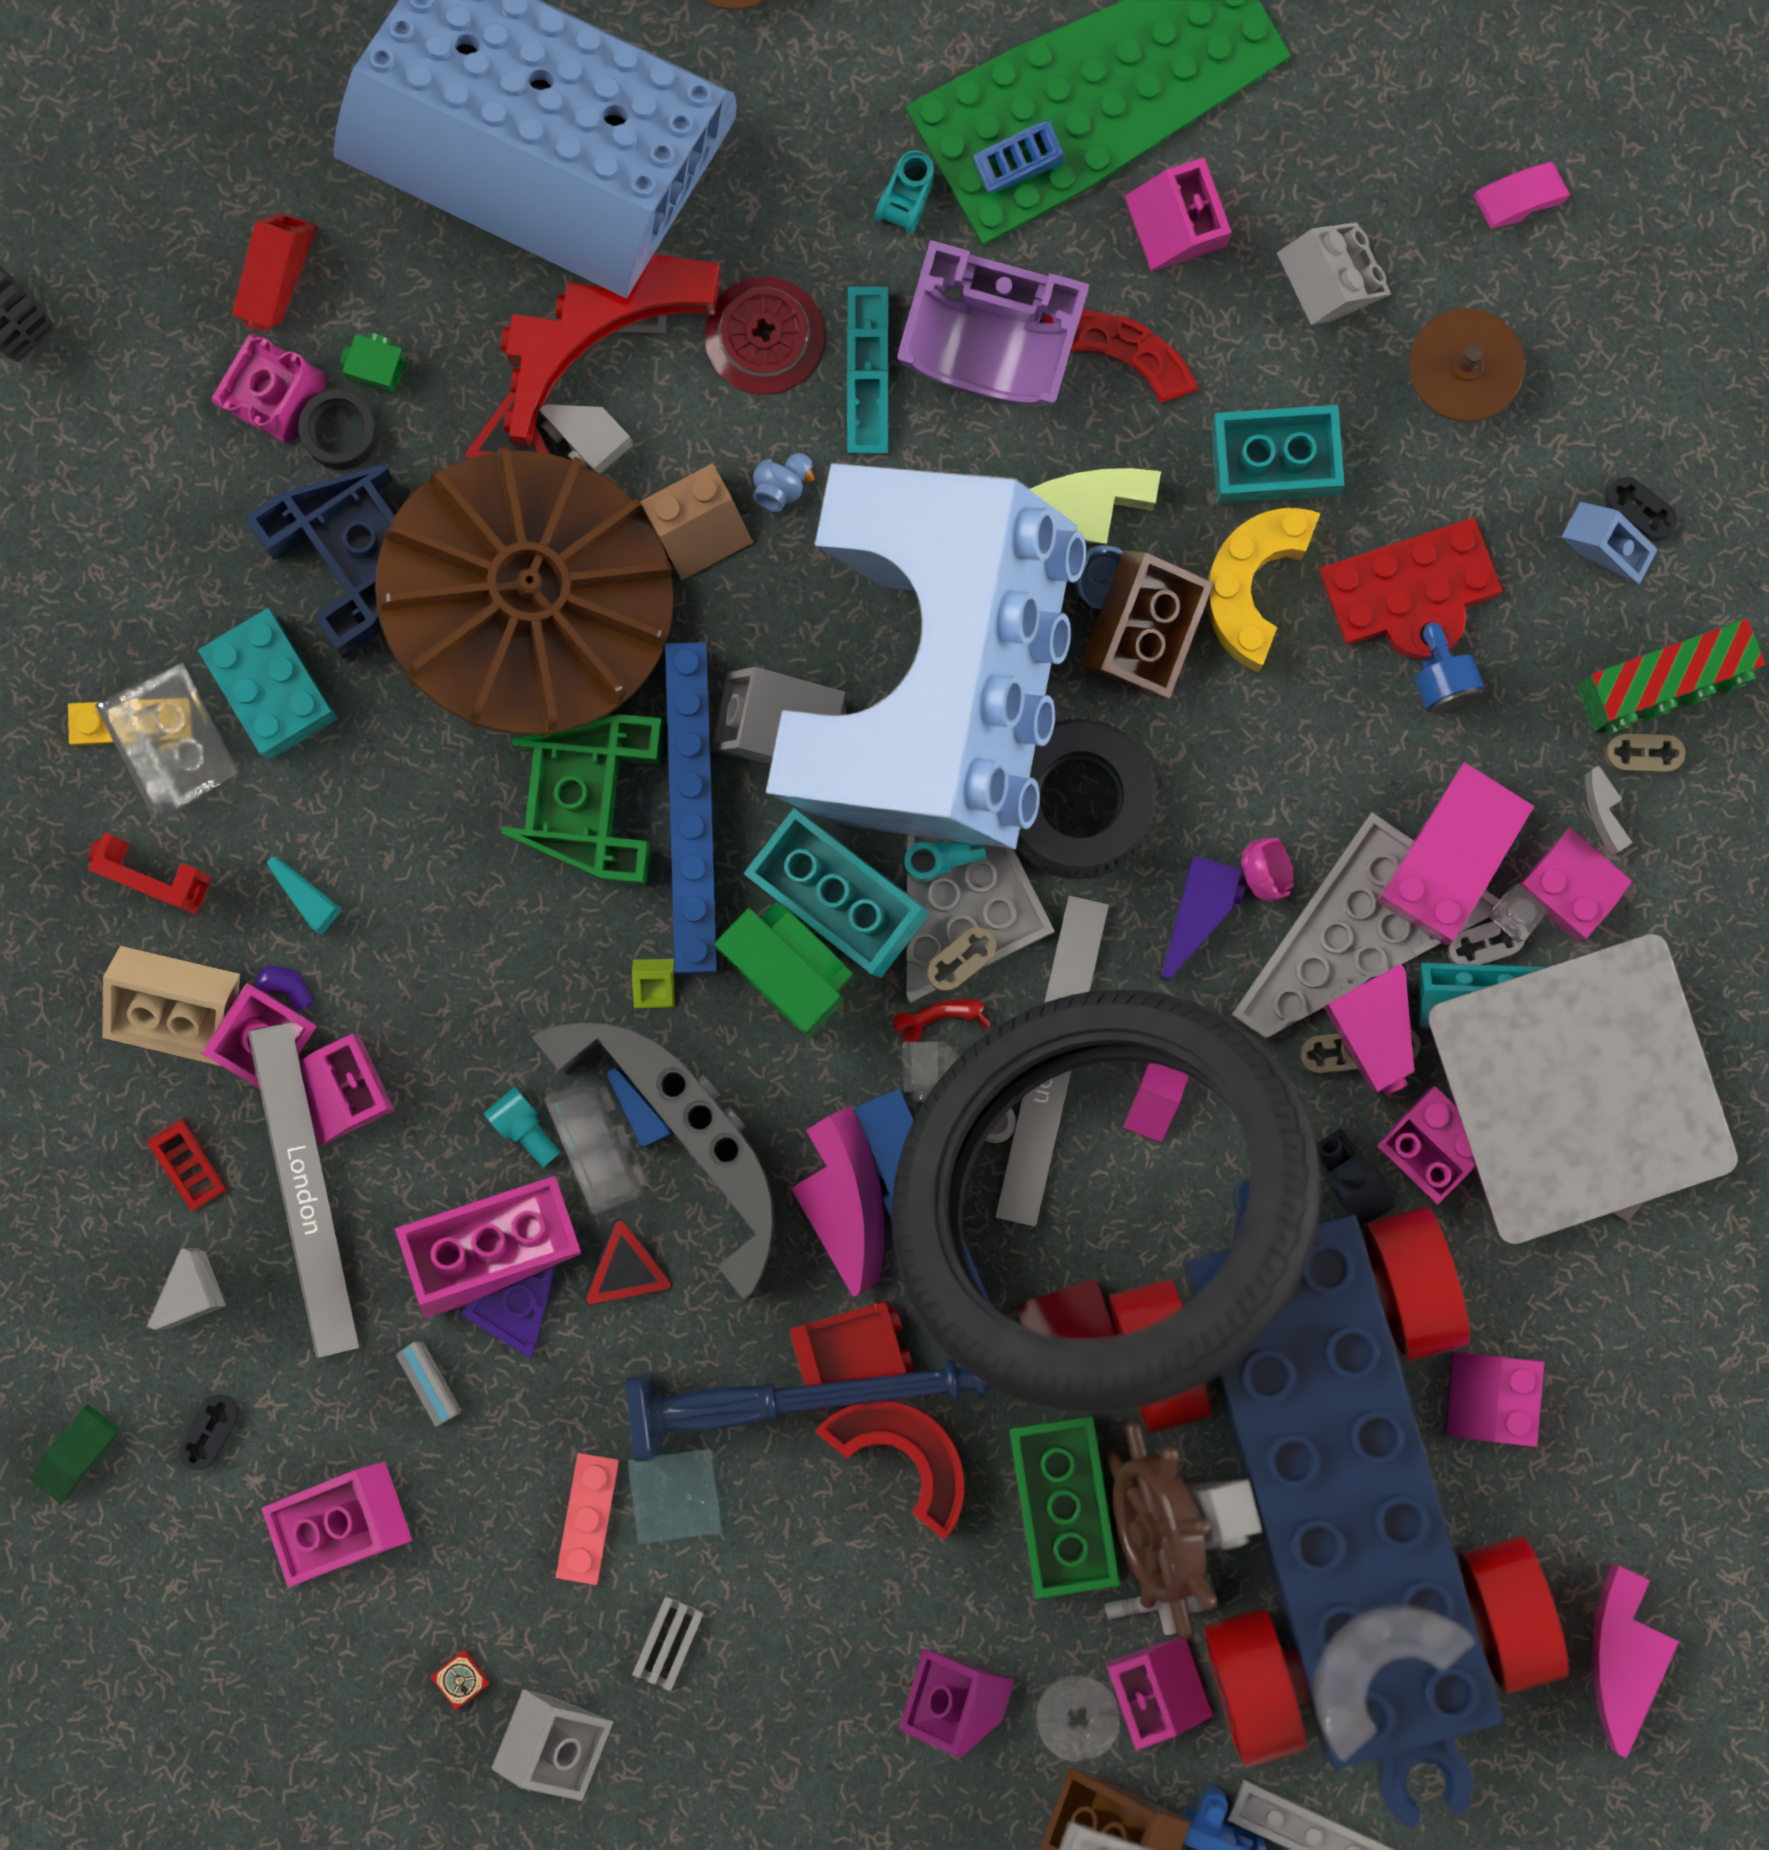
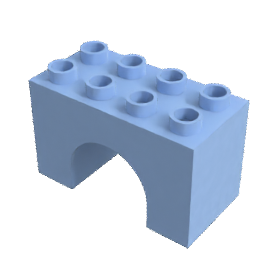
M831 463L815 546L880 586L916 591L922 612L921 642L915 661L902 683L887 698L867 710L844 716H827L782 710L766 793L837 825L1016 849L1020 828H1029L1033 824L1039 808L1040 795L1038 783L1034 778H1029L1035 746H1044L1048 743L1055 723L1054 702L1050 696L1045 695L1051 663L1060 664L1065 659L1070 645V622L1067 615L1061 613L1066 583L1076 582L1080 578L1086 560L1085 539L1081 532L1076 531L1077 525L1016 479Z

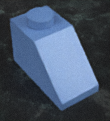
M1584 502L1579 503L1562 535V538L1580 555L1638 585L1658 550L1618 510Z

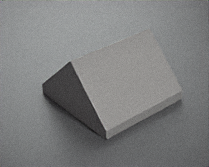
M181 1248L147 1327L154 1330L173 1328L226 1306L205 1251L198 1248Z

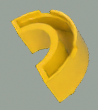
M1284 508L1267 511L1247 520L1225 540L1211 567L1208 581L1213 582V586L1206 602L1209 621L1223 648L1239 663L1259 673L1264 664L1277 627L1263 619L1255 608L1251 595L1252 578L1256 571L1269 561L1281 558L1302 560L1320 516L1318 512L1300 508Z

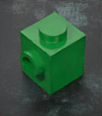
M369 333L368 337H363L355 334L352 345L347 344L343 350L340 367L344 368L343 374L349 382L395 395L407 357L402 348L392 346V341L384 336Z

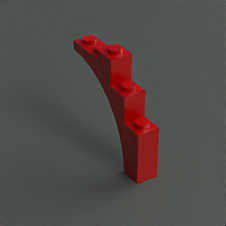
M653 254L627 299L604 287L567 282L565 295L559 294L556 304V319H561V321L512 314L510 327L504 326L502 331L501 351L506 352L510 365L520 367V369L514 368L512 372L510 390L511 393H516L514 408H507L504 421V432L509 433L513 446L530 448L536 421L540 414L539 409L544 406L550 391L568 367L595 343L623 327L653 317L681 313L715 315L721 278L719 263Z

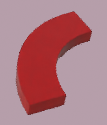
M1083 310L1070 353H1099L1122 361L1145 379L1156 395L1159 404L1198 392L1193 375L1183 359L1173 347H1169L1161 338L1152 333L1148 327L1121 315L1119 317L1107 313L1094 312L1095 310ZM1050 315L1043 316L1044 323H1053V318Z

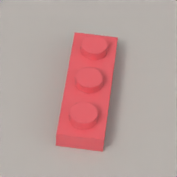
M578 1453L555 1578L593 1585L598 1584L620 1459Z

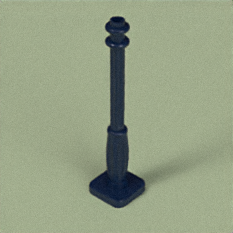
M949 1359L946 1362V1368L777 1389L772 1383H768L765 1386L722 1387L664 1397L663 1394L656 1395L654 1380L649 1373L636 1374L626 1379L632 1446L637 1463L651 1461L658 1457L661 1453V1437L668 1436V1432L730 1428L769 1419L775 1421L779 1418V1414L937 1394L949 1393L951 1400L958 1401L960 1399V1392L976 1390L980 1398H984L987 1396L988 1389L994 1388L971 1374L964 1367H957V1363L953 1359Z

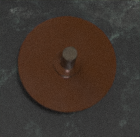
M1471 308L1447 311L1428 322L1415 339L1409 359L1411 381L1420 399L1437 414L1451 420L1463 422L1483 420L1502 411L1513 400L1520 389L1525 369L1523 350L1512 329L1495 315Z

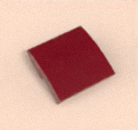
M1096 1278L1015 1305L1022 1326L1041 1334L1078 1340L1104 1339L1116 1336Z

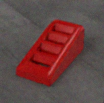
M184 1117L147 1139V1145L191 1212L227 1190ZM181 1134L185 1141L166 1152L162 1145ZM188 1149L194 1154L192 1157L177 1166L173 1165L171 1161L173 1158ZM200 1163L203 1170L183 1181L180 1174ZM209 1177L212 1184L191 1195L188 1189ZM214 1185L212 1189L205 1192L210 1186Z

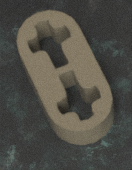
M1626 733L1610 740L1605 748L1604 755L1609 767L1615 771L1665 774L1671 773L1682 765L1686 752L1682 742L1675 736ZM1622 742H1625L1629 750L1641 751V756L1630 757L1627 760V764H1624L1620 756L1614 755V750L1620 748ZM1663 743L1668 744L1669 751L1676 753V757L1669 760L1668 765H1664L1661 757H1649V751H1658L1663 747Z
M981 927L971 928L963 933L929 963L927 975L930 984L936 990L942 992H950L961 986L994 957L997 946L993 934ZM974 936L977 940L985 937L989 942L985 946L987 955L982 957L976 953L966 961L962 955L971 946L968 941L969 938ZM958 959L962 965L953 972L956 980L952 983L942 980L939 983L935 978L939 972L936 966L941 962L945 966H949Z

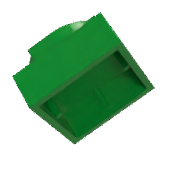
M777 901L760 918L748 908L714 943L719 953L809 1040L843 1005L841 995L838 992L852 979L853 973L791 912L786 910Z

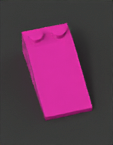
M1463 762L1376 899V902L1444 945L1451 943L1473 911L1534 806Z
M555 1176L395 1228L424 1319L466 1305L581 1254Z

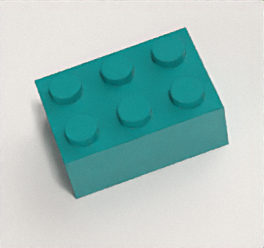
M1338 405L1214 414L1211 432L1217 504L1334 497L1340 495L1345 484Z
M269 608L198 650L258 752L268 761L339 719L278 617Z

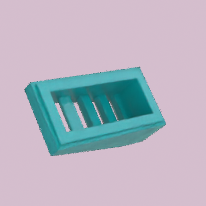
M271 857L267 861L269 869L311 929L322 935L340 914L341 907L283 860Z

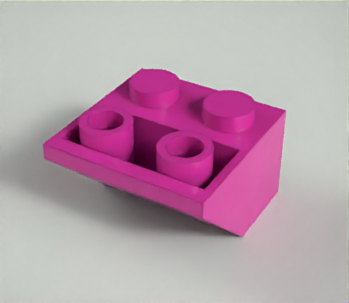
M1205 157L1167 169L1124 197L1151 272L1228 246L1232 232Z
M350 1034L313 1052L299 1062L318 1146L327 1144L395 1111L360 1036Z
M1435 1086L1428 1088L1376 1146L1436 1205L1476 1166L1457 1107Z
M1178 1636L1105 1662L1136 1750L1177 1736L1213 1716L1186 1639Z

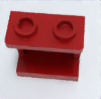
M107 832L103 834L102 839L98 838L95 840L88 855V861L91 862L88 870L197 915L211 883V876L181 863L170 886L122 866L130 843Z
M886 1301L789 1329L805 1385L904 1374L915 1371L908 1347L900 1349L895 1334L903 1331L897 1308L888 1309Z

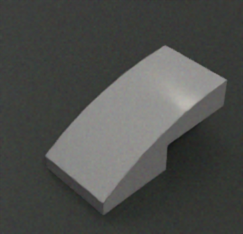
M1598 765L1585 774V789L1590 813L1596 829L1609 853L1613 856L1633 842L1609 810L1610 807L1621 801L1622 798Z

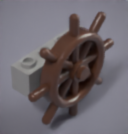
M1132 1419L1125 1424V1432L1133 1460L1124 1463L1120 1455L1114 1451L1108 1452L1104 1457L1106 1466L1115 1478L1113 1490L1115 1523L1111 1526V1534L1113 1537L1120 1539L1128 1564L1142 1586L1140 1595L1141 1605L1144 1608L1150 1609L1156 1605L1157 1600L1169 1603L1178 1636L1188 1639L1193 1635L1194 1628L1186 1598L1194 1596L1200 1606L1206 1610L1213 1609L1217 1603L1214 1593L1204 1580L1206 1571L1205 1549L1220 1546L1223 1549L1248 1543L1246 1535L1261 1531L1248 1480L1185 1484L1177 1472L1178 1450L1175 1447L1168 1446L1164 1448L1161 1456L1156 1454L1149 1455L1141 1423Z

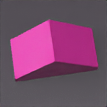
M1148 1063L1123 1128L1162 1143L1181 1101L1189 1075L1163 1065Z

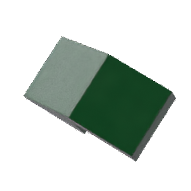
M87 1404L43 1455L30 1480L62 1505L73 1494L86 1471L107 1452L120 1430Z

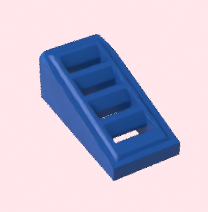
M1049 120L1031 126L973 155L974 163L987 194L1063 165L1064 159L1063 151ZM1039 140L1043 141L1048 152L1044 156H1041L1036 144ZM1024 146H1027L1033 160L1027 164L1020 150ZM1011 152L1017 169L1013 171L1010 170L1004 155ZM996 158L1003 175L997 179L989 163V160Z
M616 1068L608 1071L607 1076L642 1147L647 1148L674 1134L662 1117L622 1072Z

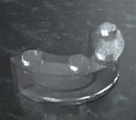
M1393 1605L1373 1609L1346 1624L1326 1647L1320 1659L1314 1683V1704L1317 1719L1323 1735L1339 1758L1344 1761L1376 1732L1367 1717L1365 1695L1370 1679L1380 1666L1394 1658L1414 1656L1429 1660L1444 1671L1476 1641L1465 1630L1441 1614L1417 1606Z

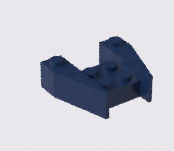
M386 464L279 493L244 516L251 530L273 561L306 539H309L341 584L346 594L315 614L314 617L342 659L375 638L382 630L380 620L378 619L375 595L376 569L385 535L395 517L377 492L393 481Z

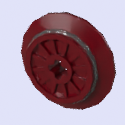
M772 276L747 278L726 289L717 300L715 315L709 314L704 329L706 351L717 373L735 388L757 395L783 393L802 383L818 365L825 343L823 318L812 297L796 284ZM766 324L768 330L775 329V331L770 333V340L767 342H763L761 336H753L759 333L758 326Z

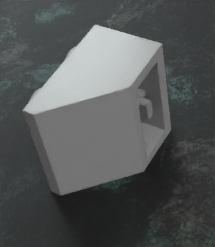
M1357 222L1313 228L1277 252L1311 325L1331 322L1391 295L1386 284L1385 273L1377 265L1369 248L1368 237L1360 229Z

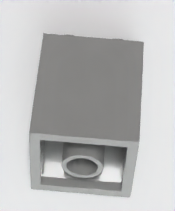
M758 667L727 672L710 752L772 764L782 710L827 716H844L846 714V705L843 703L845 692Z

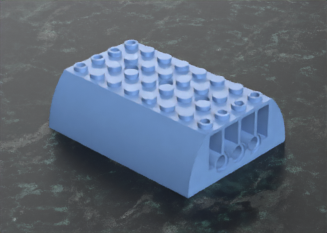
M399 0L352 70L338 117L334 142V158L627 299L732 126L736 117V97L733 92L541 0ZM468 44L474 46L477 52L464 55L459 53L456 48L460 45ZM535 80H545L551 87L544 90H536L530 83ZM610 115H617L622 117L625 123L612 126L606 123L604 118Z

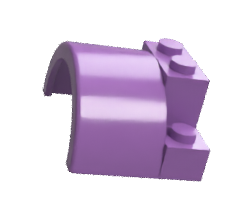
M930 240L897 358L905 367L922 376L966 392L1022 405H1052L1058 396L1074 336L1078 329L1089 291V284L1049 273V276L1031 272L970 255L968 250ZM948 288H962L960 300L944 293L945 290ZM1042 311L1053 318V323H1039Z

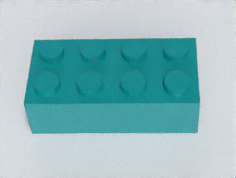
M795 808L792 809L744 872L748 878L866 971L879 978H882L931 914L928 909L806 814Z

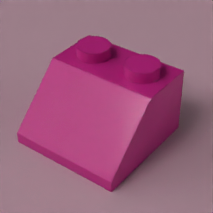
M1569 827L1515 889L1576 942L1587 939L1614 908L1632 880Z
M1453 1352L1446 1435L1537 1447L1544 1362Z

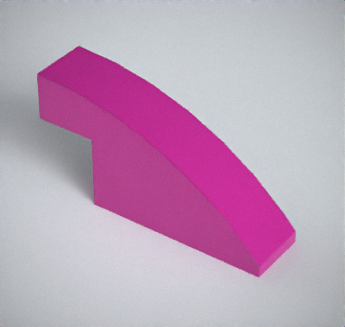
M848 1106L806 1130L826 1167L791 1189L851 1295L854 1297L880 1281L885 1246V1224L881 1186L875 1162L865 1134L851 1106Z
M1611 1563L1601 1590L1594 1621L1592 1642L1593 1683L1597 1708L1608 1743L1614 1752L1627 1758L1679 1641L1633 1620L1650 1580Z

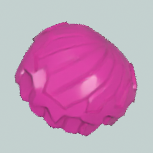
M1263 837L1250 842L1242 852L1241 864L1247 884L1254 895L1266 902L1279 900L1290 895V891L1286 892V890L1294 886L1293 866L1290 863L1291 859L1286 853L1285 846L1282 845L1278 838Z

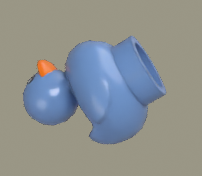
M795 453L786 460L785 467L773 463L772 459H766L759 463L753 475L756 487L753 493L755 502L773 512H780L785 504L795 502L801 496L803 490L801 481L812 482L814 480L811 459L803 453Z

